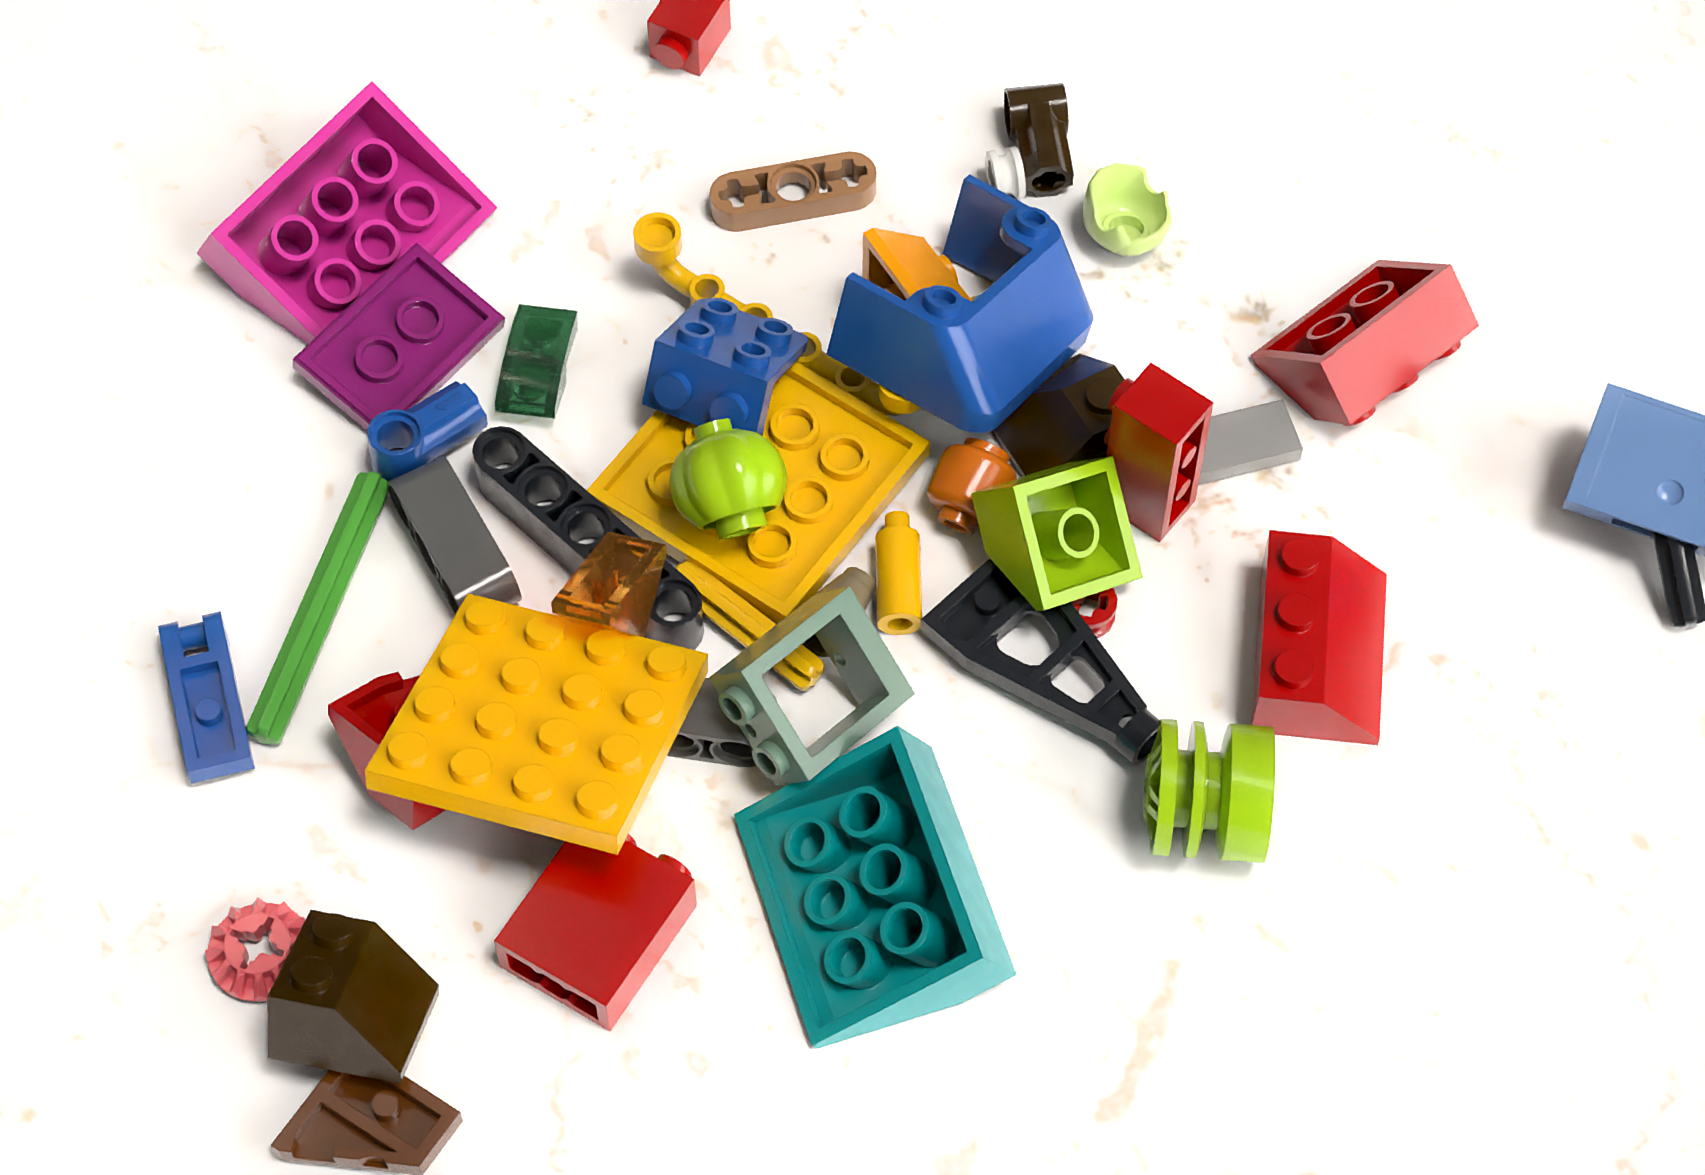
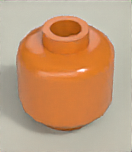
M972 437L966 438L963 444L947 446L943 451L926 493L930 503L940 511L938 521L950 529L965 534H971L974 526L979 527L971 492L1017 479L1016 472L1008 463L1010 459L1009 454L994 444Z

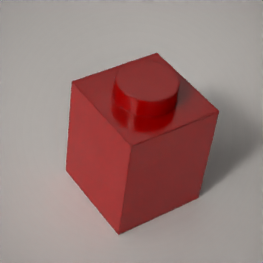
M660 0L647 20L650 57L658 60L668 68L681 69L700 77L731 30L730 0Z

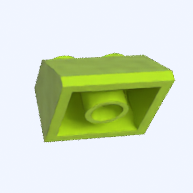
M1113 456L1069 462L971 492L986 554L1036 611H1044L1143 578Z

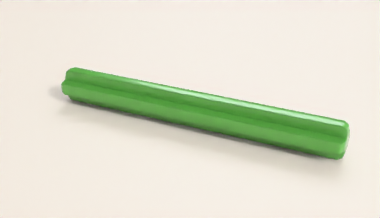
M373 471L369 473L361 472L355 478L247 723L246 730L248 735L255 738L257 742L265 745L279 744L285 735L389 495L387 480L381 478L379 473Z

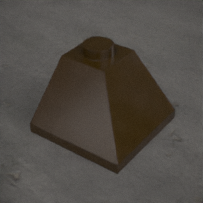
M1079 353L1069 358L991 433L1001 448L1009 454V460L1020 477L1069 462L1106 457L1108 446L1104 444V437L1111 425L1112 412L1108 410V405L1112 395L1125 379L1114 364Z

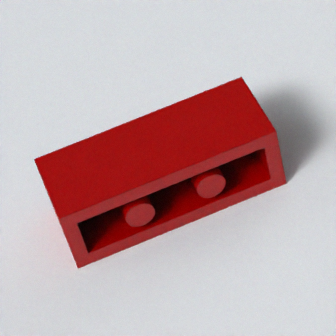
M1150 362L1135 381L1131 378H1126L1112 395L1108 405V410L1112 412L1111 425L1105 434L1104 444L1108 446L1106 457L1113 456L1129 523L1156 541L1161 542L1196 500L1214 402Z

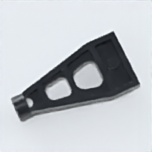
M989 558L921 619V632L965 670L1106 741L1133 765H1138L1147 759V755L1150 754L1156 739L1159 719L1147 710V705L1071 602L1044 611H1036ZM1028 614H1036L1042 617L1059 641V647L1039 665L1025 664L1003 653L997 645V642ZM1076 659L1083 661L1104 684V688L1088 703L1076 701L1055 687L1051 682ZM1130 716L1131 719L1122 728L1119 725L1120 721Z

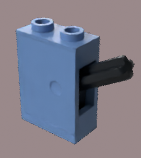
M1608 383L1562 508L1653 539L1671 625L1673 627H1688L1705 622V599L1696 554L1705 557V415Z

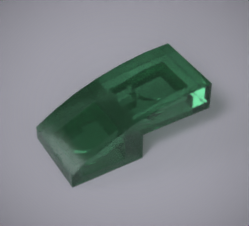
M524 304L518 305L502 362L495 398V412L555 419L567 384L566 364L578 331V311Z

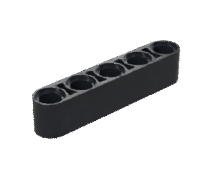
M498 426L487 429L477 437L472 452L479 489L486 500L641 637L692 650L699 646L704 635L702 600L700 591L687 577L522 433L511 427ZM502 463L512 464L507 468H493ZM542 500L556 501L546 506L534 505ZM585 537L598 538L597 541L589 544L577 543L578 540ZM632 574L643 577L635 582L619 580L626 575ZM670 613H682L687 616L678 621L663 619L664 616Z

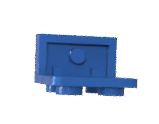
M722 298L699 299L655 339L642 405L698 426L715 420L729 418L733 429L753 431L763 436L774 383L806 351L808 337L801 332L793 330V327L783 320L776 318L762 319L738 310L737 306Z

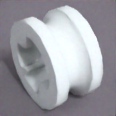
M1016 146L1008 147L1007 153L1004 155H998L995 150L987 151L985 164L988 184L1007 195H1014L1016 199H1023L1026 194V182L1018 148Z

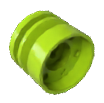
M1159 720L1156 739L1150 754L1147 755L1143 794V819H1145L1150 838L1151 855L1169 856L1173 828H1182L1184 858L1196 857L1203 830H1215L1216 846L1220 860L1264 863L1266 861L1271 835L1275 789L1276 752L1273 726L1230 723L1224 733L1220 752H1209L1204 722L1193 721L1191 723L1187 750L1178 749L1177 720Z

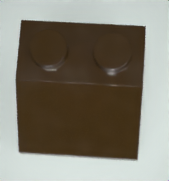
M310 910L267 996L268 1058L401 1084L439 996V984L376 922L337 913Z

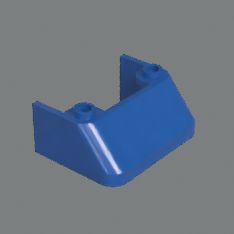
M969 174L963 179L942 254L994 283L973 302L962 297L956 290L942 285L922 288L912 294L907 300H903L852 272L845 280L826 355L961 430L971 433H986L996 429L1085 344L1094 316L1056 222L1045 211L1030 207Z

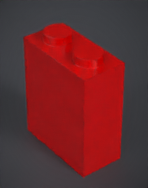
M630 834L627 835L618 855L565 841L495 938L494 944L499 966L611 1032L697 907L695 879L692 878L688 868L675 858L666 854H660L657 858L637 847L636 841Z

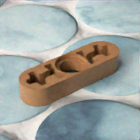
M848 151L729 172L719 176L710 187L711 217L722 229L740 232L861 210L867 207L875 198L876 167L873 161L866 155ZM852 176L858 185L848 187L847 182L842 180V178ZM819 180H824L825 190L827 189L826 193H820ZM787 183H800L808 188L809 193L800 200L791 201L782 198L777 191ZM761 190H767L768 203L762 204ZM739 196L744 206L733 207L732 202L728 198Z

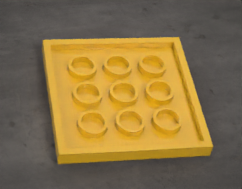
M795 361L774 383L763 431V437L768 439L779 451L787 472L786 490L779 507L765 513L767 527L743 536L719 540L716 528L701 530L688 522L680 514L674 505L670 491L671 468L677 455L690 445L691 442L696 440L694 428L698 427V425L658 410L653 413L587 491L642 539L681 563L687 560L719 579L766 617L779 623L819 591L930 455V441Z
M468 593L366 767V788L618 855L708 673V653Z

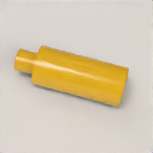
M892 511L885 515V528L877 532L875 536L877 626L882 632L887 634L907 635L921 629V619L923 618L920 534L917 530L910 527V516L908 513Z

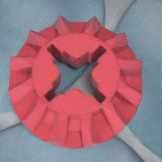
M257 897L251 905L242 908L231 906L228 916L218 926H211V939L208 949L205 950L209 970L215 982L226 993L238 999L254 1002L267 1001V996L305 922V918L294 912L284 901L279 905L266 903ZM270 930L269 942L272 949L278 952V955L274 953L271 955L260 953L254 961H250L247 965L249 954L246 947L239 940L258 942Z

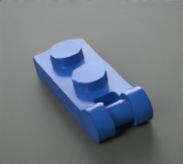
M221 611L202 615L203 622L179 627L178 621L158 626L186 770L191 784L255 769L230 651L229 638ZM208 646V652L186 657V651Z

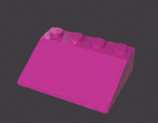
M371 81L207 237L196 254L240 297L309 344L415 243H418L435 259L443 263L498 207Z

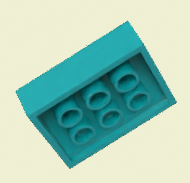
M896 726L838 757L810 781L791 783L734 814L813 1047H825L961 1004L1017 975L932 746L901 727Z

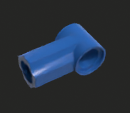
M454 381L407 411L396 409L379 413L371 420L367 429L371 471L379 473L381 478L387 481L429 463L486 428L488 425L487 414L481 407L477 395L465 382L460 384ZM393 448H404V449H402V450H400V451H391V450H390V449H393Z

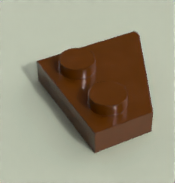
M328 1070L270 1146L274 1155L286 1161L423 1175L462 1124L463 1119L459 1110L405 1075L401 1084Z

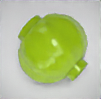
M729 418L715 420L694 428L696 440L691 442L690 445L677 455L671 468L669 484L671 496L677 510L688 522L701 530L716 528L719 540L743 536L767 527L765 513L779 507L787 484V472L779 451L768 439L757 432L738 428L733 429Z

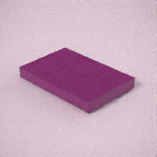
M415 243L293 358L292 368L367 431L371 420L379 413L396 409L407 411L435 394L504 327L505 317L418 243Z

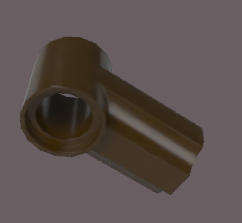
M1063 83L1005 88L1004 116L1007 136L1009 140H1015L1016 147L1020 152L1025 174L1026 190L1035 193L1037 197L1056 196L1061 190L1072 186L1074 178L1067 139L1069 115L1065 86Z

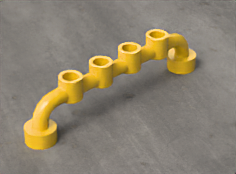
M654 212L644 215L636 222L633 229L636 255L643 262L652 265L667 284L690 298V307L699 299L722 298L734 303L738 310L762 319L773 318L772 311L762 303L744 304L725 292L724 282L718 276L713 274H701L698 276L676 259L682 250V235L680 224L673 216L662 212ZM801 332L808 337L806 351L796 360L800 364L885 415L898 416L909 414L921 408L826 355L822 351L821 341L816 335L809 332Z

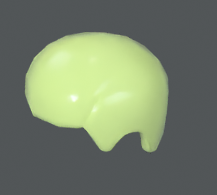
M1114 163L1100 168L1091 178L1086 189L1083 202L1084 226L1089 235L1107 250L1122 256L1140 255L1161 245L1170 230L1172 217L1170 206L1168 205V193L1165 190L1160 193L1155 192L1148 184L1147 171L1138 165Z

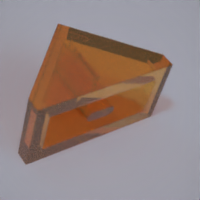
M607 532L551 601L552 613L574 623L603 630L608 629L631 637L635 635L645 637L666 558V544Z

